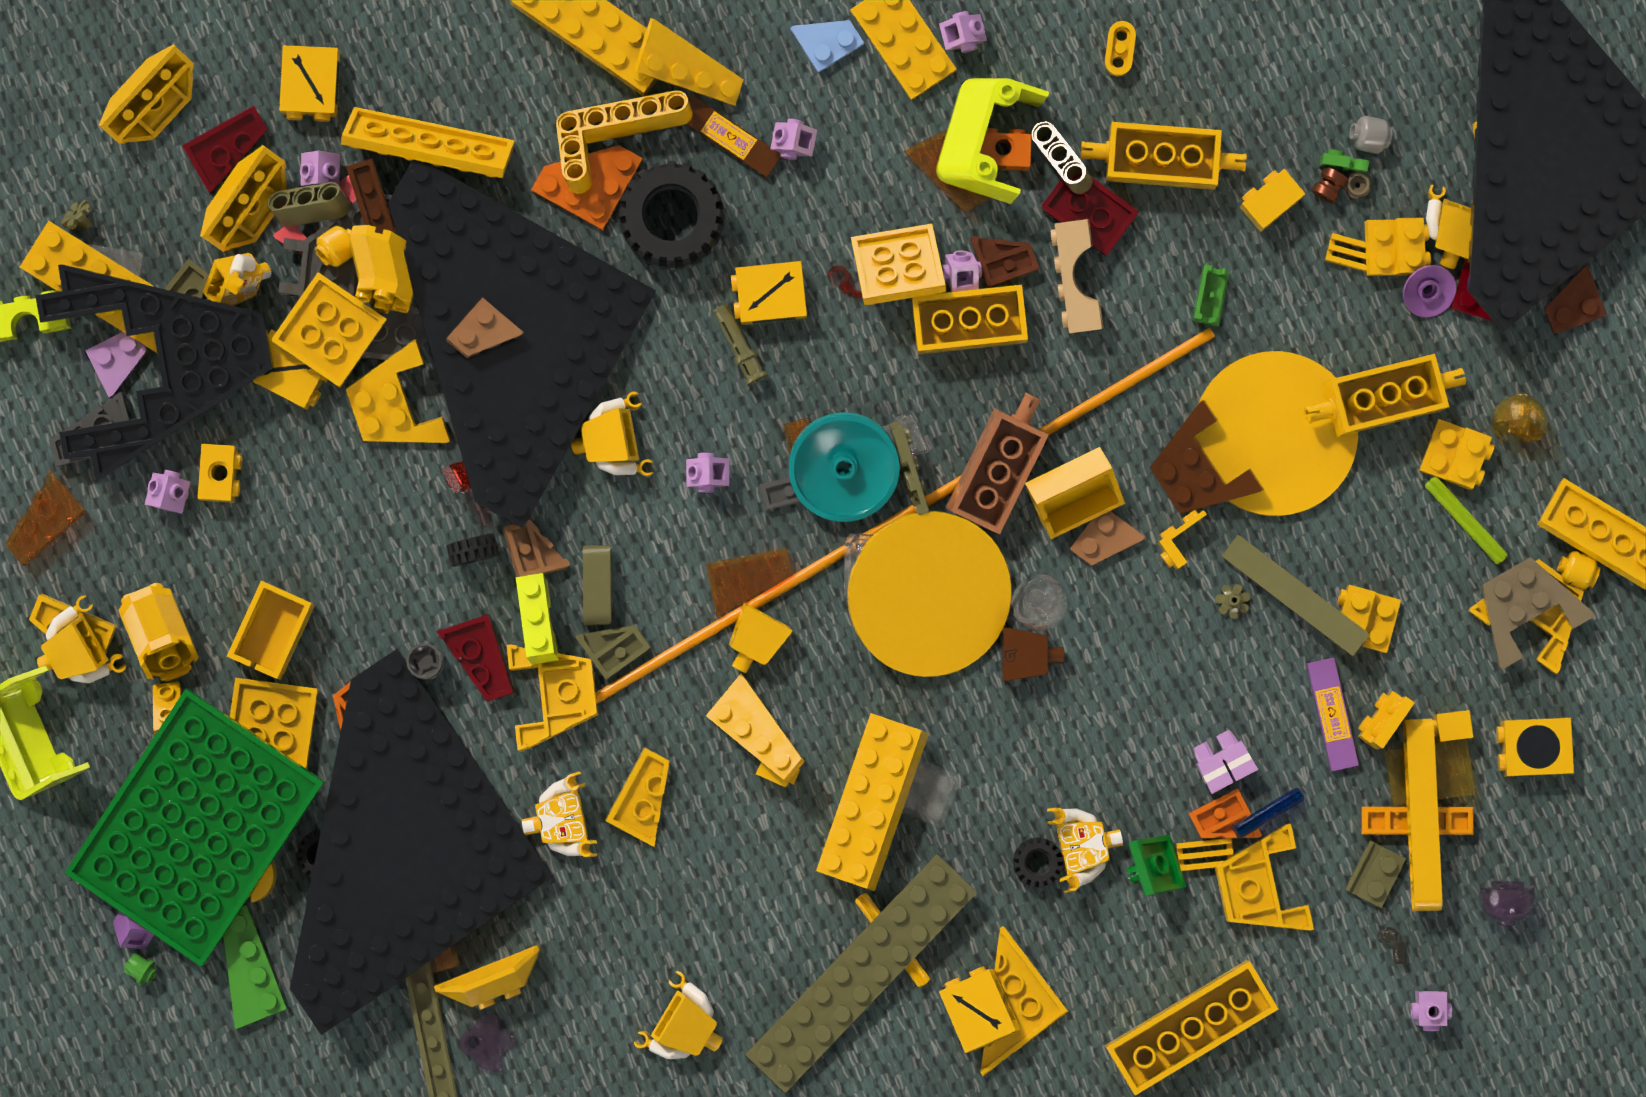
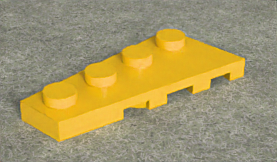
M650 18L634 71L736 106L744 79L657 20Z
M742 674L737 677L706 715L785 782H788L805 762Z

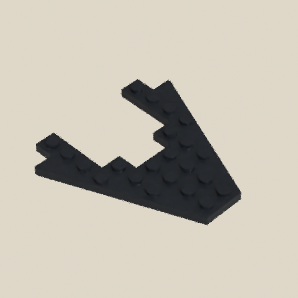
M63 264L58 265L62 291L35 295L40 323L122 309L126 336L154 332L163 386L136 391L141 418L59 432L64 459L91 455L95 480L103 479L274 368L265 315L261 312Z

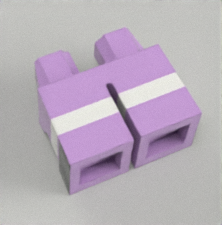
M1230 730L1216 736L1222 750L1214 755L1207 741L1193 748L1198 762L1195 765L1202 776L1209 794H1213L1234 783L1233 781H1238L1258 770L1243 742L1237 741Z

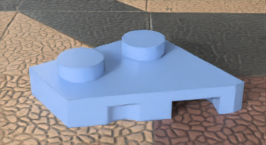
M850 20L796 25L790 28L817 73L822 72L864 45L863 40Z

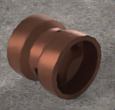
M1326 166L1321 172L1320 181L1314 184L1311 192L1322 200L1335 204L1338 199L1339 190L1345 187L1348 179L1340 172Z

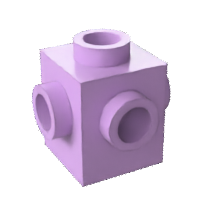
M963 11L952 15L953 18L939 24L946 50L961 49L962 53H967L978 49V44L987 41L980 14L969 15L968 11Z
M788 119L787 123L776 122L770 149L780 152V157L789 160H796L797 156L812 157L817 129L805 126L803 121L797 119Z
M324 151L301 153V186L305 187L328 182H335L339 185L341 175L340 154Z
M959 250L953 254L945 255V265H941L944 281L947 282L951 292L979 289L982 267L981 263L976 261L973 253Z
M698 453V458L686 459L687 487H698V492L711 493L714 492V487L729 486V458L714 457V453Z
M165 470L164 474L153 472L148 484L145 505L182 514L185 501L189 495L190 481L180 479L181 473Z
M1415 991V1003H1411V1019H1416V1025L1423 1026V1031H1440V1026H1447V1020L1452 1018V1005L1447 1003V992ZM1433 1007L1434 1013L1430 1016L1428 1011Z

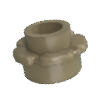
M1353 172L1349 174L1348 182L1344 189L1348 191V195L1351 198L1365 197L1370 192L1369 185L1371 181L1366 174ZM1355 183H1359L1360 187L1356 188Z

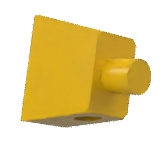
M744 602L729 642L730 647L739 652L732 666L743 673H747L753 660L766 665L789 637L792 629Z

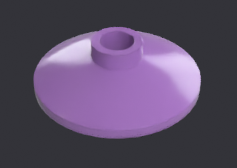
M1429 265L1416 270L1404 285L1403 300L1410 312L1420 317H1433L1442 313L1454 300L1456 294L1455 279L1447 269L1437 265ZM1427 285H1430L1427 290L1423 291Z

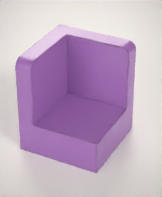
M120 911L113 921L120 947L147 948L154 934Z

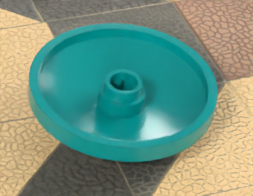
M841 412L816 419L799 434L790 452L789 477L796 496L807 509L828 520L849 522L874 514L888 502L898 483L899 457L892 438L877 422L860 414Z

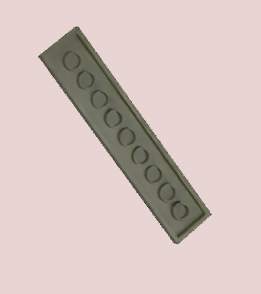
M936 854L745 1055L786 1093L973 898L977 891L944 859Z

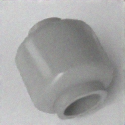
M1362 116L1357 123L1351 125L1349 138L1353 139V145L1356 150L1379 154L1389 147L1392 140V129L1389 128L1387 121L1384 119Z

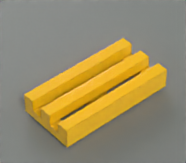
M1332 233L1324 261L1367 272V265L1332 256L1333 251L1366 260V253L1337 246L1335 241L1366 249V242Z
M1232 838L1176 843L1177 858L1181 871L1214 868L1224 862L1217 861L1184 865V859L1227 855L1229 859L1233 856ZM1226 844L1225 850L1183 854L1182 848Z

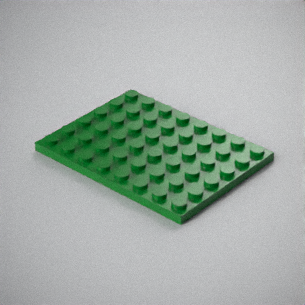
M187 688L65 871V874L202 967L221 941L325 781Z

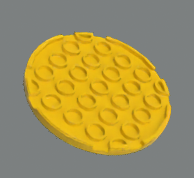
M1282 351L1260 352L1230 364L1207 386L1199 403L1205 400L1218 421L1197 434L1195 438L1226 484L1251 468L1264 488L1261 492L1229 500V503L1258 515H1291L1318 505L1328 498L1344 481L1355 458L1358 432L1337 437L1331 418L1309 424L1306 417L1316 413L1307 415L1304 413L1305 406L1327 402L1323 384L1336 377L1322 365L1294 353Z
M929 511L921 515L912 513L891 521L890 524L875 533L861 549V553L852 567L847 590L848 610L852 625L862 643L869 652L885 665L913 676L932 677L946 675L961 670L978 660L988 651L1000 635L1007 620L1011 603L1010 574L1004 556L998 546L977 525L962 517L946 512Z

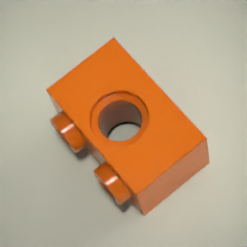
M987 128L980 153L993 158L998 170L1029 171L1031 162V134H1025L1026 131L1023 129H1010L1009 133H998V129ZM999 143H1006L1010 146L1011 151L1007 155H1000L996 152L995 146Z

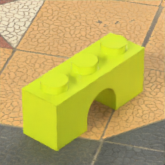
M56 290L46 291V292H42L41 294L52 293V292H57V291H56ZM20 296L14 298L13 303L3 304V301H0V342L17 339L16 324L25 315H34L37 318L39 330L44 334L71 329L69 318L40 323L36 298L30 299V296Z
M543 573L516 577L526 657L531 665L558 661L556 637L550 619L549 608H551L548 581Z

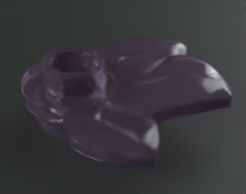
M496 1015L481 1017L477 1020L474 1028L465 1031L460 1038L462 1052L474 1057L479 1067L491 1071L502 1069V1061L499 1054L510 1049L516 1041L509 1032L497 1029L499 1020ZM472 1037L477 1038L479 1041V1045L476 1048L469 1046V1039Z

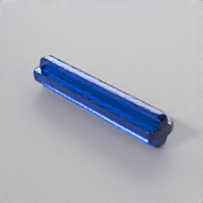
M1299 788L1292 789L1233 825L1232 829L1236 837L1243 838L1298 805L1304 801V795Z

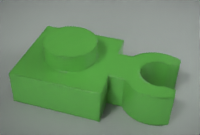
M1328 150V153H1323L1320 158V168L1327 166L1334 170L1345 172L1352 171L1361 174L1368 172L1369 160L1353 159L1349 156H1344L1345 152Z

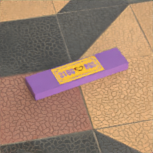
M1333 657L1307 663L1330 770L1336 771L1358 766L1335 659Z

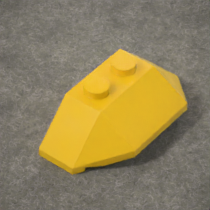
M174 44L147 58L110 98L99 126L119 144L155 139L191 100L194 63Z
M262 145L238 162L206 208L200 236L222 252L256 242L274 216L268 207L269 198L278 191L287 190L286 161Z
M538 944L434 986L436 992L470 1007L478 1005L481 1010L496 1004L494 1001L496 997L504 995L505 999L521 994L520 988L526 985L541 948Z

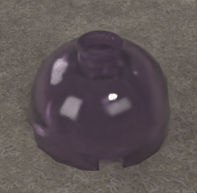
M1492 881V887L1485 888V883H1481L1479 885L1480 905L1488 917L1498 920L1499 925L1513 926L1515 925V920L1524 919L1532 911L1535 902V886L1530 884L1528 889L1524 888V882Z

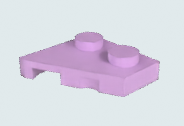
M124 332L85 350L109 398L116 395L117 390L128 379L138 362H141L148 352L145 345L130 336H126Z

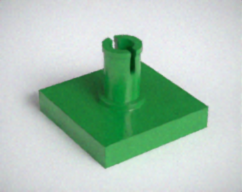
M1170 835L1139 839L1128 843L1135 866L1128 867L1127 875L1134 872L1137 873L1128 877V879L1133 884L1141 881L1145 896L1186 888Z

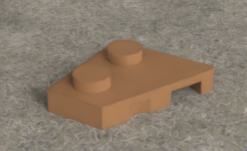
M482 298L447 337L446 341L466 358H469L486 349L497 347L511 339H517L523 334V331Z
M1109 511L1091 520L1069 550L1092 566L1141 542L1145 536Z
M531 520L527 521L523 529L514 524L503 527V534L517 577L539 573L548 574L569 568V561L566 558L563 559L553 548L554 545L540 534L539 529Z

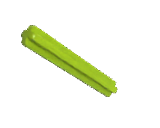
M1432 477L1425 484L1426 489L1495 564L1498 565L1507 558L1508 554L1438 477Z

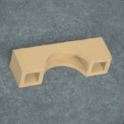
M1089 219L1055 223V229L1051 230V240L1053 246H1058L1059 257H1054L1056 273H1061L1063 283L1058 284L1060 301L1065 300L1066 311L1062 312L1063 327L1069 328V333L1103 329L1100 300L1085 295L1079 289L1074 275L1078 258L1085 250L1093 246Z

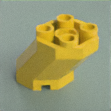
M353 226L350 234V247L358 277L355 298L374 305L373 309L380 313L388 314L390 310L408 313L413 299V290L404 256L406 240L385 229L383 234L376 233V227Z
M153 583L148 587L124 595L121 599L122 605L119 608V613L147 679L154 680L153 676H158L161 681L168 682L188 674L192 668L191 662L194 659L196 663L199 656L171 589L164 588L160 583Z

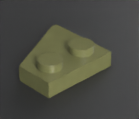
M635 625L575 636L606 680L651 649Z

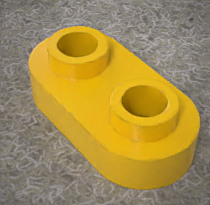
M1126 21L1114 23L1108 32L1104 66L1106 71L1115 77L1126 75L1130 71L1133 61L1136 31ZM1124 32L1127 38L1124 41H1120L1117 39L1116 34ZM1121 59L1123 66L1120 68L1115 67L1113 60Z

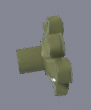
M83 200L80 204L78 202L73 203L70 206L72 211L66 212L61 220V224L65 228L69 227L71 230L75 229L78 224L84 230L88 229L92 225V222L86 217L92 211L90 203L87 200Z
M1235 584L1233 589L1229 585H1224L1221 588L1223 595L1218 594L1215 596V602L1222 604L1218 608V612L1221 615L1229 612V617L1236 619L1239 616L1238 611L1243 614L1248 611L1249 606L1245 602L1250 600V595L1248 592L1241 593L1243 589L1241 585Z

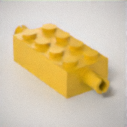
M1111 122L1109 141H1106V144L1082 141L1080 159L1105 160V163H1107L1106 181L1215 190L1218 185L1220 170L1245 171L1247 155L1222 153V150H1220L1222 130Z
M1431 354L1331 379L1323 384L1327 402L1305 406L1304 413L1305 415L1316 413L1306 417L1309 424L1331 418L1336 435L1339 437L1440 412L1449 407L1445 389L1466 385V377L1454 379L1465 374L1462 368L1440 373L1436 355Z

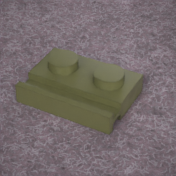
M1369 840L1344 890L1382 908L1406 858Z

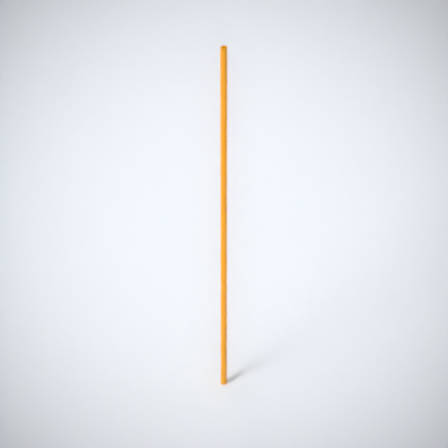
M1209 327L1039 428V430L1051 435L1215 337L1213 331ZM961 475L925 496L927 506L930 507L952 494ZM911 504L748 601L746 604L756 609L760 608L861 548L875 533L890 524L891 521L908 514L917 513L915 508ZM742 606L596 692L597 704L736 622Z

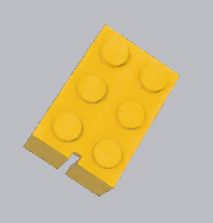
M1100 447L1025 483L1038 518L1050 539L1060 536L1125 504L1114 471Z
M261 581L227 657L282 680L315 604Z

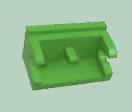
M1207 264L1203 266L1192 318L1193 322L1219 327L1229 278L1227 269H1215L1212 265Z

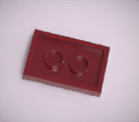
M1082 174L1075 175L1072 181L1080 179ZM1093 177L1091 188L1081 194L1071 191L1061 178L1040 207L1041 210L1059 223L1089 219L1092 247L1105 257L1139 213L1138 210Z

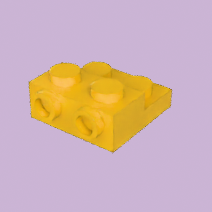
M1424 218L1364 221L1367 276H1409L1416 270L1431 265L1430 252H1425V241L1429 240L1430 235L1427 224H1424Z
M1438 419L1419 471L1472 490L1474 485L1480 486L1483 480L1485 470H1482L1481 466L1484 459L1489 460L1493 453L1495 445L1490 443L1492 437L1467 427L1462 428Z
M1347 585L1346 590L1341 589L1337 605L1341 606L1340 612L1370 634V637L1362 647L1387 653L1401 600L1378 594L1375 591Z
M1390 691L1387 695L1382 693L1374 704L1377 710L1373 716L1367 715L1359 725L1358 729L1361 730V733L1358 737L1374 749H1383L1414 705V702L1406 696L1401 697L1394 691Z

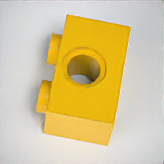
M201 444L199 500L234 503L235 496L239 497L240 480H236L237 469L242 467V453H238L236 446ZM221 466L226 467L227 477L222 481H217L214 477L215 470Z

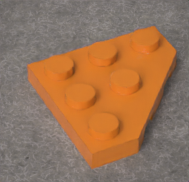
M620 145L589 153L592 185L589 190L582 194L573 193L569 189L562 173L561 162L546 165L543 167L531 191L603 231L620 202L622 194L625 193L627 184L633 179L643 158ZM582 174L574 176L573 179L580 177Z

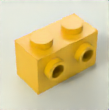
M1285 169L1279 173L1274 170L1263 179L1265 183L1263 187L1258 191L1253 187L1242 197L1244 202L1241 204L1240 209L1260 232L1305 195L1304 191Z

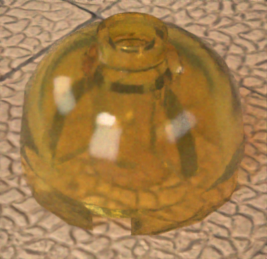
M1516 393L1514 396L1500 401L1496 406L1492 417L1491 431L1494 435L1504 440V434L1519 436L1516 440L1517 442L1539 441L1542 439L1543 433L1545 435L1547 433V414L1542 404L1531 398L1529 394Z

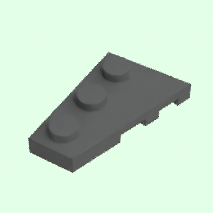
M119 392L111 400L102 406L100 405L92 413L63 431L130 420L123 392ZM60 434L49 440L56 467L92 458L91 455L64 459Z

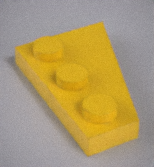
M644 747L605 821L655 847L657 826L660 819V809L670 761Z

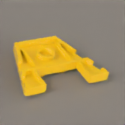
M417 339L409 342L401 350L391 355L383 363L346 388L363 441L450 442V435L443 416L415 424L398 374L400 371L425 363Z
M1540 559L1535 561L1577 599L1582 600L1584 591L1564 583L1562 575ZM1483 598L1470 607L1468 612L1486 625H1490ZM1555 605L1530 621L1551 635L1550 640L1535 660L1554 674H1558L1572 628L1559 606Z
M507 645L510 671L538 668L544 721L515 726L517 750L519 752L534 747L598 716L593 661L591 659L558 653V661L531 665L526 657L525 648L518 647L517 645Z
M1291 824L1281 826L1215 867L1227 922L1314 930L1309 905L1280 910L1269 854L1296 848Z

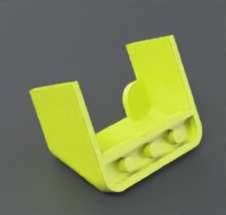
M971 78L966 80L959 89L937 163L936 173L939 179L947 184L1012 204L1020 194L1021 189L995 181L998 171L995 160L990 156L980 153L994 104L1008 107L1015 104L1016 101L1039 108L1047 99L1049 92L1008 78Z
M46 666L9 678L0 684V767L12 794L18 800L38 794L90 768L88 762L75 767L73 759L65 753L56 755L35 707L40 702L42 687L36 678L48 671Z

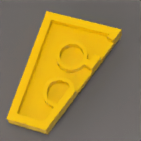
M41 593L37 598L29 620L46 634L52 620L70 605ZM81 611L78 616L84 615L106 654L117 625Z

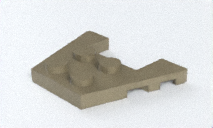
M1531 557L1481 585L1500 670L1524 658L1509 632L1555 605L1559 606L1572 629L1595 617L1594 613Z

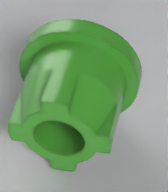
M133 953L125 964L124 972L136 979V983L140 986L145 982L149 984L157 973L155 968L156 962L153 960L148 961L140 955Z

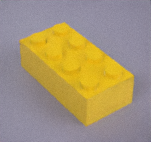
M1022 285L913 297L911 300L917 355L1023 344L1028 341Z

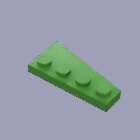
M246 905L242 907L223 936L235 1029L288 1009L250 909Z

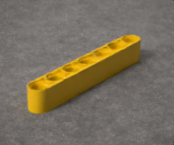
M1432 718L1403 720V744L1413 912L1441 911L1442 881L1434 724Z

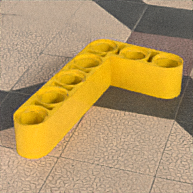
M670 91L562 113L557 119L556 127L562 173L569 189L573 193L582 194L589 190L592 185L588 143L687 124L693 116L687 95L682 91ZM683 106L681 109L674 110L676 107ZM652 111H656V112H655L654 114H652V115H647L648 113H650V112H652ZM597 122H602L599 125L593 126ZM575 127L573 130L567 131L569 128ZM573 151H578L577 153L570 155V153H572ZM582 174L580 177L573 179L574 176Z

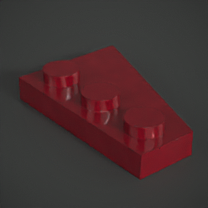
M253 105L187 142L182 147L210 194L268 129Z
M490 614L436 631L450 648L456 660L466 670L469 678L487 702L515 693Z

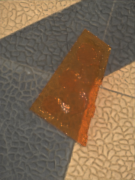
M948 129L904 150V153L964 213L990 200L987 196L947 184L937 176L936 167Z
M51 470L45 477L46 481L40 491H37L34 495L33 502L25 516L20 518L5 543V546L23 566L31 562L87 512Z
M787 547L706 563L716 618L791 576L792 570Z

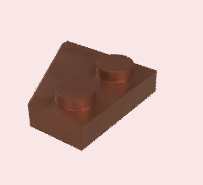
M977 236L970 237L976 258L981 263L982 274L987 288L1040 269L1031 243L1012 242L1003 239H986Z
M1588 266L1583 267L1544 308L1553 335L1606 316Z

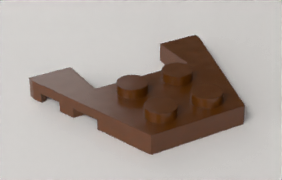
M1202 400L1150 466L1151 471L1179 513L1255 494L1264 490L1251 468L1226 484L1195 438L1197 434L1218 421L1205 400Z

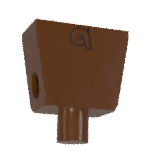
M1003 628L1002 681L1047 675L1048 663L1064 664V647H1048V635Z

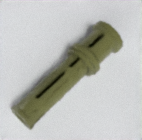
M724 304L713 310L712 312L736 356L734 363L736 366H740L746 378V386L753 385L768 376L767 371L762 370L756 358L758 355L756 350L750 349L729 305Z

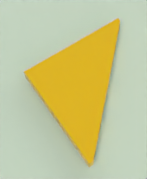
M1004 926L999 931L994 970L1020 1031L984 1047L980 1071L983 1076L1068 1012Z

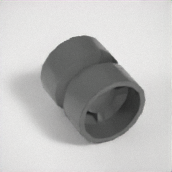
M417 644L407 654V668L417 678L424 680L435 679L444 670L445 657L442 651L432 644Z

